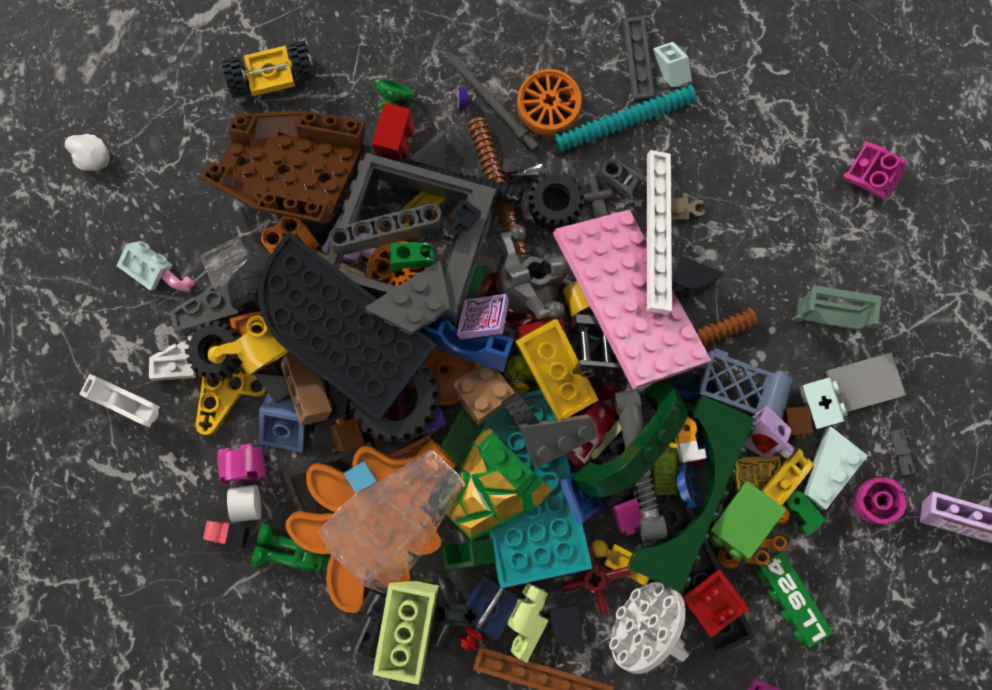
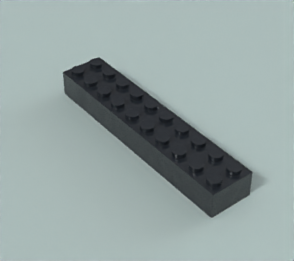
M623 437L608 444L607 449L609 453H615V455L620 456L625 451ZM653 464L650 468V478H652L651 484L654 485L652 490L655 491V468ZM676 477L675 493L653 494L656 497L655 503L658 504L656 508H658L659 514L664 517L668 535L667 539L653 541L654 545L676 536L695 519L692 509L687 507L688 501L684 502L680 496ZM636 482L633 488L634 493L632 494L631 498H636L639 504L641 503L640 499H638L639 493L636 492L638 490V487L635 486L637 484ZM708 541L700 547L698 552L701 554L700 560L696 567L692 566L689 573L692 576L687 589L683 588L682 592H680L681 596L685 595L719 569L723 573ZM685 604V608L708 655L713 658L755 637L744 613L713 637H710Z

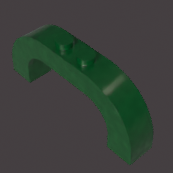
M661 380L653 383L644 394L645 398L657 412L618 458L603 465L586 462L572 479L584 494L592 497H607L631 487L648 472L677 437L687 419V406L671 383Z

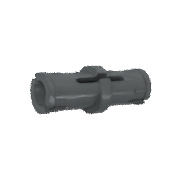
M904 428L889 431L895 449L893 454L897 456L901 476L916 473L911 457L912 448L908 446Z

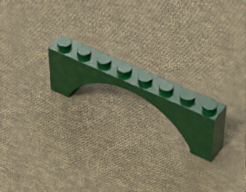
M705 396L698 398L690 419L694 420L701 430L710 455L711 481L706 501L695 519L676 536L649 547L640 548L635 546L626 567L679 592H682L683 588L687 589L692 576L689 573L692 566L696 567L700 560L701 554L698 553L700 547L708 541L710 533L707 531L710 523L714 524L718 517L719 511L716 510L718 504L726 498L728 480H733L737 468L734 467L736 461L743 457L746 447L743 446L746 438L751 437L755 425H752L755 418Z

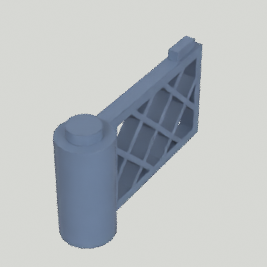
M717 348L714 349V352L710 351L708 353L711 361L705 365L697 395L708 397L714 401L754 415L767 405L783 420L793 381L787 372H768L728 357V352ZM713 360H720L725 370L716 374L712 367ZM734 367L741 368L745 377L736 381L731 369ZM727 372L732 384L723 388L718 376ZM756 374L765 377L763 385L759 388L756 387L752 376ZM712 379L719 389L714 394L705 391L707 382ZM747 379L753 391L744 395L739 383ZM733 386L740 397L735 401L730 400L725 392ZM752 394H755L758 400L756 409L750 407L746 400Z

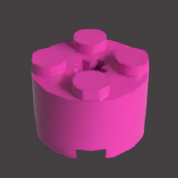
M253 444L240 445L238 450H231V448L218 450L217 463L221 485H230L229 481L242 485L261 481V478H266L264 455L261 447H253Z
M871 478L861 482L855 488L851 501L852 508L862 520L874 524H888L897 521L904 514L907 502H905L903 488L896 481L889 478ZM877 497H881L879 500L882 502L881 505L877 504Z

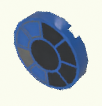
M691 462L681 463L677 467V470H680V474H677L676 477L680 496L684 502L688 501V508H699L702 506L704 499L699 473Z

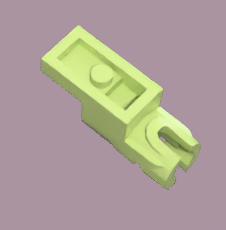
M529 582L526 583L522 591L526 598H519L517 600V605L507 624L519 633L518 637L514 639L510 651L518 659L526 663L548 623V620L539 614L543 610L548 593Z

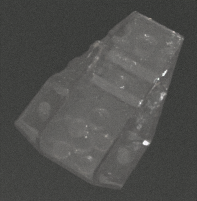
M431 449L399 470L387 475V477L367 487L359 494L349 498L318 530V533L330 554L365 587L386 594L389 583L398 582L417 563L465 481Z

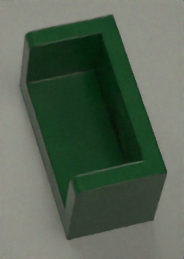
M492 539L442 547L445 570L496 562Z

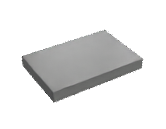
M892 352L826 371L827 378L830 377L832 382L837 381L841 393L837 397L839 403H844L847 412L906 395Z

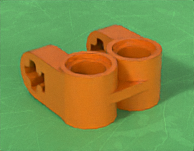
M283 216L274 227L265 229L261 236L263 245L271 254L287 234L288 226L291 223H296V229L289 231L298 239L301 238L312 250L320 245L300 219ZM279 236V241L276 244H270L272 237Z

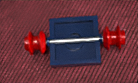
M484 575L465 603V605L474 606L475 610L479 612L478 621L474 624L473 628L464 627L466 632L464 637L458 636L461 640L459 644L470 652L472 649L478 650L475 645L477 641H483L482 634L479 633L481 630L495 640L499 639L519 599L508 592V588H500V585ZM514 585V586H509L508 588H509V589H516L517 587H516V585Z

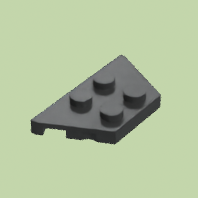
M437 261L366 306V313L369 315L374 314L384 319L385 323L398 327L402 332L410 336L447 313L450 305L441 262Z

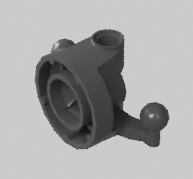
M515 225L511 227L509 232L499 234L498 238L502 245L505 262L496 278L495 285L498 295L507 294L509 298L508 307L517 313L536 315L538 319L548 316L552 319L561 318L564 314V307L561 303L554 301L557 296L559 286L570 272V266L565 256L556 255L541 259L530 255H516L512 241L522 242L527 234L525 228L521 225Z

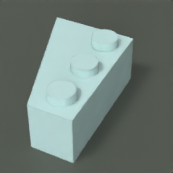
M828 427L823 429L822 438L815 453L814 466L808 473L802 493L818 510H826L868 455L834 428Z

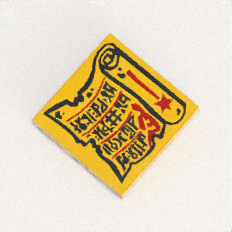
M771 456L769 458L744 457L737 459L734 466L737 468L734 476L736 491L746 481L761 491L781 467L780 456Z

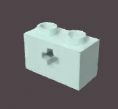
M829 377L803 385L817 429L845 421L844 416L848 414L844 403H839L837 395L841 393L837 381L832 382V379ZM824 396L827 399H832V403L829 404L830 409L820 405Z

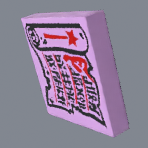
M507 294L464 300L457 331L459 339L503 334L509 302Z

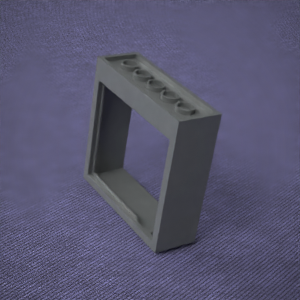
M366 153L364 160H360L357 173L359 174L357 179H353L351 183L350 198L344 202V214L342 220L338 219L336 227L357 222L373 178L457 202L465 199L482 212L481 217L467 232L461 227L458 228L461 232L456 240L452 242L444 266L446 270L444 280L450 309L442 316L448 317L450 323L456 327L495 210L496 189ZM338 239L335 243L342 244L346 240ZM329 242L327 261L339 270L344 255L334 253ZM341 271L377 299L396 288L392 285Z

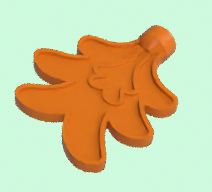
M432 439L417 452L418 454L401 459L384 455L370 446L360 447L354 455L352 465L354 467L365 461L377 481L357 494L345 477L344 472L319 463L312 464L307 470L306 480L311 495L322 506L333 512L327 514L294 512L286 521V530L293 541L303 549L318 554H331L327 568V587L331 600L342 611L350 613L359 611L364 599V582L369 565H371L376 578L386 586H389V583L410 582V571L406 554L407 548L410 547L416 553L426 555L433 553L441 546V536L429 517L428 501L435 485L457 465Z

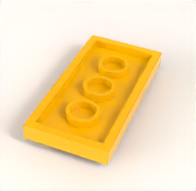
M557 319L515 341L557 421H560L561 418H568L599 400L588 378L572 373L579 360Z

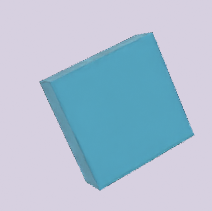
M365 461L344 473L356 494L377 481Z

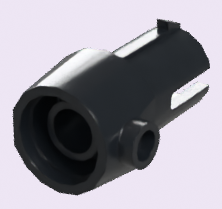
M376 588L369 590L359 608L363 616L350 645V648L358 653L364 644L368 632H370L371 637L363 656L376 658L387 592Z

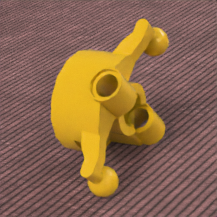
M254 316L248 320L246 333L235 342L210 348L208 358L212 363L220 364L226 359V354H237L243 362L241 364L242 368L248 376H251L289 351L272 336L263 317ZM259 327L262 329V332L254 333L251 329Z

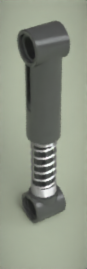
M638 389L614 393L625 450L644 428ZM651 469L635 485L638 487L636 492L639 493L638 499L641 501L639 505L642 506L640 510L642 519H639V526L644 543L668 538L664 517L659 514V510L656 508L658 504L655 503L656 497L653 495L655 491L652 490L654 485L651 484Z

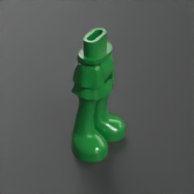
M262 524L257 544L280 547L295 551L294 555H289L257 545L252 556L251 566L260 567L265 562H274L293 567L294 570L301 569L302 572L315 571L316 569L317 572H320V570L327 571L331 554H318L305 550L295 543L293 539L279 536L272 531L271 526Z

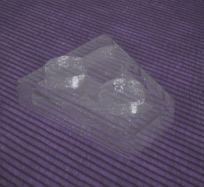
M239 236L200 255L211 284L217 293L223 289L249 258V254Z

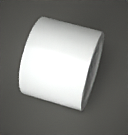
M257 485L228 489L227 506L232 522L260 519L261 497Z

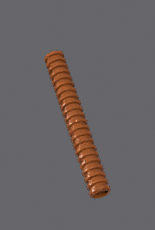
M476 117L470 120L467 125L470 128V134H473L471 136L472 140H475L473 144L476 146L475 150L478 153V158L481 159L480 165H483L484 177L489 178L490 181L496 180L497 183L502 181L505 184L506 180H503L505 176L502 174V168L499 167L501 164L497 161L498 155H495L496 149H494V143L491 142L490 131L487 130L486 118ZM495 200L496 214L499 215L500 227L503 228L502 233L509 232L511 227L515 225H520L518 224L519 219L516 218L517 212L514 211L515 206L509 204L508 201ZM525 239L522 242L512 241L516 255L530 254L529 250H526L527 244L524 243Z
M747 308L746 311L742 310L739 314L730 315L727 319L722 318L721 322L715 321L714 324L710 323L708 327L703 326L702 330L698 328L696 333L705 348L707 344L712 345L714 341L717 343L720 339H726V336L731 337L733 334H738L739 331H745V328L748 330L751 326H757L758 319L756 313L751 308ZM618 378V380L623 382L625 378Z

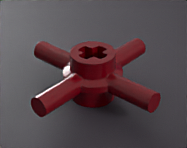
M589 544L587 547L592 569L585 570L583 578L563 582L562 587L564 592L585 587L590 592L596 593L601 614H606L610 610L605 590L608 588L610 580L630 576L631 571L626 567L607 571L603 566L597 565L592 544ZM594 573L602 578L598 583L599 585L596 584V581L592 582L591 580Z

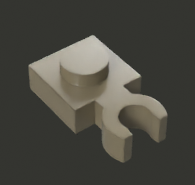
M688 197L671 198V221H688L689 215L695 218L703 217L704 212H697L695 210L696 206L703 205V201L695 200L692 204H688Z

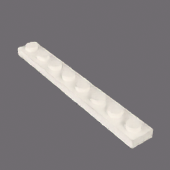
M650 150L647 154V311L669 315L672 311L671 154Z

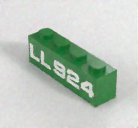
M776 551L771 554L770 562L767 566L762 567L755 564L757 577L762 583L767 584L770 589L768 595L783 610L780 614L787 624L792 625L795 630L793 636L800 645L803 644L810 648L833 634L783 551Z

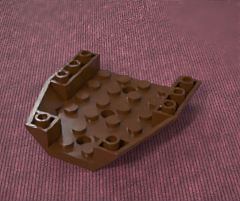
M305 110L235 114L227 129L231 140L229 147L220 163L209 162L201 179L257 211L316 223L332 221L360 160L366 123ZM241 163H248L243 166H239ZM285 170L289 171V172L284 173L283 175H282V174H279L280 172L285 171ZM323 179H330L325 183L320 182Z

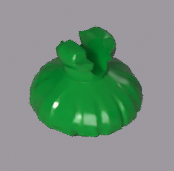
M378 78L376 81V89L383 97L382 102L378 105L379 110H382L384 102L398 106L399 103L409 102L414 97L415 92L399 82L385 78Z

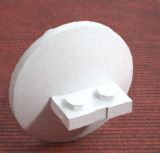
M659 582L650 583L640 589H635L624 606L617 610L609 647L612 650L614 660L621 668L630 673L641 674L656 668L669 655L682 662L689 656L683 647L685 643L680 639L685 622V604L679 591Z

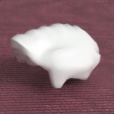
M73 135L65 140V148L72 154L73 163L77 168L97 171L107 167L110 159L109 151L104 142L95 135Z

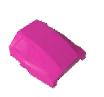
M865 141L860 154L843 178L849 183L860 186L886 200L891 196L902 178L907 165L906 160L891 153L886 148Z

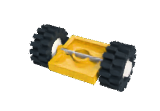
M305 40L288 44V50L286 46L244 55L246 71L240 56L222 60L224 78L233 99L250 95V93L256 96L294 87L292 69L298 83L315 79L311 56Z

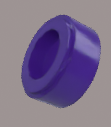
M458 87L457 89L458 110L466 109L468 106L466 87Z

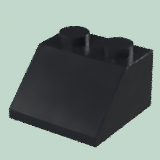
M680 256L672 270V290L677 298L689 297L714 286L722 277L723 272Z

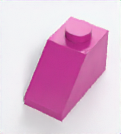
M636 498L611 507L620 533L626 532L627 535H631L640 531L639 519H642V515Z

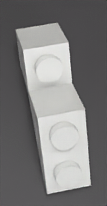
M89 374L80 392V395L147 427H150L151 423L155 422L159 414L158 409L160 406Z

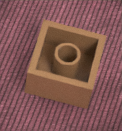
M483 365L478 366L452 384L453 394L478 428L503 410L504 407L501 402L515 393L498 370Z

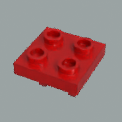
M719 569L682 596L684 603L710 637H713L749 609Z

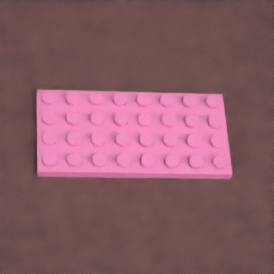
M630 210L555 229L553 235L633 390L707 365L711 361L673 290L672 311L669 315L647 311V241Z

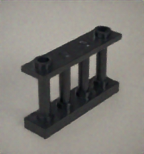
M576 314L568 324L569 333L580 335L582 360L573 368L572 373L582 377L602 376L627 379L620 363H613L611 346L596 316ZM589 335H599L601 337L604 362L591 361Z

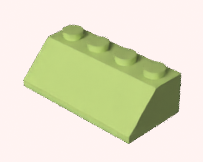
M418 581L389 583L373 675L419 685L424 671L438 585Z

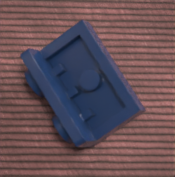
M698 367L674 376L673 387L684 402L698 400L701 397L697 394L704 368ZM714 369L717 374L721 372V369ZM712 379L707 382L705 391L714 394L719 389Z

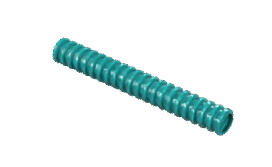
M689 84L686 88L675 89L674 93L670 91L667 95L662 94L661 97H655V100L651 98L649 102L643 101L642 105L638 103L636 107L630 106V109L625 108L623 112L619 110L617 114L606 115L604 119L601 117L599 121L593 120L592 123L587 122L585 126L583 124L580 125V128L568 129L567 133L563 131L561 135L555 134L556 146L563 153L565 149L576 148L578 144L582 146L583 142L589 143L590 140L595 141L597 137L599 139L602 138V135L614 134L615 130L619 132L621 128L627 129V126L632 127L634 123L638 125L640 121L646 122V119L651 120L653 116L656 118L659 114L670 113L672 109L675 111L678 107L683 108L684 105H690V102L694 104L697 100L695 89Z

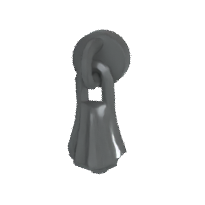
M506 159L502 165L504 179L509 184L516 183L519 176L537 180L538 177L541 176L543 178L544 174L547 173V170L541 164L518 172L520 168L517 159ZM508 172H513V173L510 174V176H513V177H514L513 180H510V179H509V173H508Z

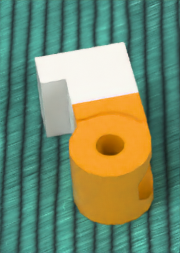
M690 418L686 419L682 430L675 438L680 463L706 458L705 449L698 450L695 436L697 425Z

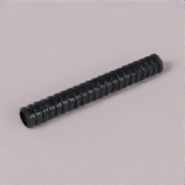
M387 157L390 160L496 189V201L501 199L502 202L508 201L509 204L515 202V205H519L523 198L524 189L521 185L519 187H516V184L510 186L507 182L505 184L502 181L497 183L496 180L490 181L489 178L483 180V177L477 178L475 175L470 177V174L464 175L462 172L457 174L456 171L450 172L448 169L444 171L443 168H439L438 170L435 166L431 168L430 165H426L425 167L424 164L418 165L416 162L412 164L411 161L405 162L403 159L399 161L398 158L392 159V157Z

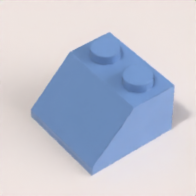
M267 393L259 410V444L303 453L309 424L300 426L292 398L284 397L276 403L270 394Z

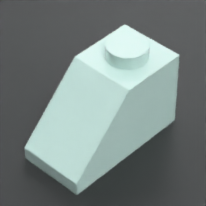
M674 42L653 48L663 78L671 87H680L692 81L689 58Z

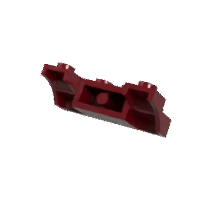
M594 376L587 378L599 400L580 410L577 416L588 415L592 418L597 438L564 454L577 467L584 465L593 451L602 444L603 436L612 429L614 425L612 422L618 415L614 393L620 391L603 384Z

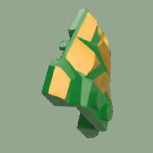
M487 426L472 441L440 509L471 541H474L499 528L504 523L518 518L523 513L537 508L553 492V489L504 444V441Z

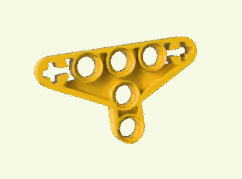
M223 339L220 342V346L226 344ZM214 341L210 345L209 349L214 346H219V341ZM240 366L239 370L241 372L238 375L232 374L233 378L238 377L242 381L241 387L237 390H233L230 387V382L233 378H224L216 387H210L208 384L209 378L203 377L196 418V429L200 434L207 436L214 434L241 395L258 397L267 393L264 387L260 392L253 391L252 384L258 380L255 375L248 376L244 374L242 366ZM209 397H214L216 400V405L212 409L205 407V400ZM203 412L216 413L215 417L209 415V423H212V428L209 427L205 431L206 429L202 427V423L207 422L208 416L203 415Z

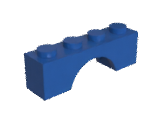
M445 316L439 317L419 330L438 345L435 350L504 372L514 340L500 334L459 339L457 336L458 330L450 323L448 317Z

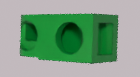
M408 242L390 244L391 272H399L405 268H428L435 263L433 245L431 243Z
M793 491L784 502L789 511L793 512L802 523L798 529L803 535H809L826 521L802 492Z

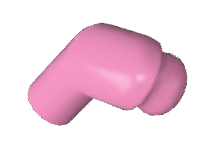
M169 270L164 271L161 276L170 287L184 292L190 291V288L195 284L188 276L184 277L182 281L179 280Z

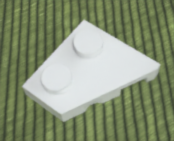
M187 340L178 345L173 344L165 351L158 352L149 357V379L151 381L196 378V371L190 368L192 364L187 363L186 360L189 355L185 354V349L189 348V345L186 344Z

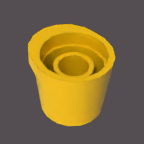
M578 281L567 285L563 289L572 319L576 314H593Z

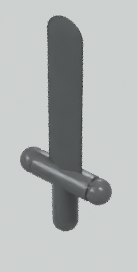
M591 173L589 175V182L592 193L584 194V203H592L594 218L607 216L604 199L612 198L614 192L611 189L600 191L597 175Z

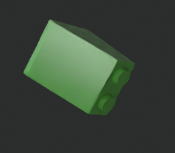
M746 481L735 492L715 523L708 530L710 533L709 540L718 547L723 546L727 549L733 559L739 562H746L773 529L786 509Z

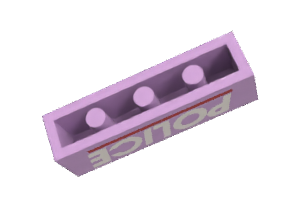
M932 492L922 502L921 523L992 543L991 508Z

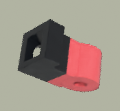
M207 520L203 539L238 548H246L250 527Z

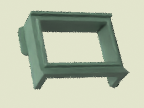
M813 285L808 295L804 298H799L797 315L792 318V321H808L856 330H864L867 327L877 328L882 325V322H879L882 296ZM816 295L866 304L860 307L817 300Z

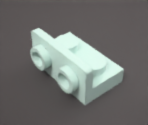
M138 241L126 244L117 267L147 289L154 290L163 272L170 270L172 264L166 261L167 259L163 255L151 250L148 244Z

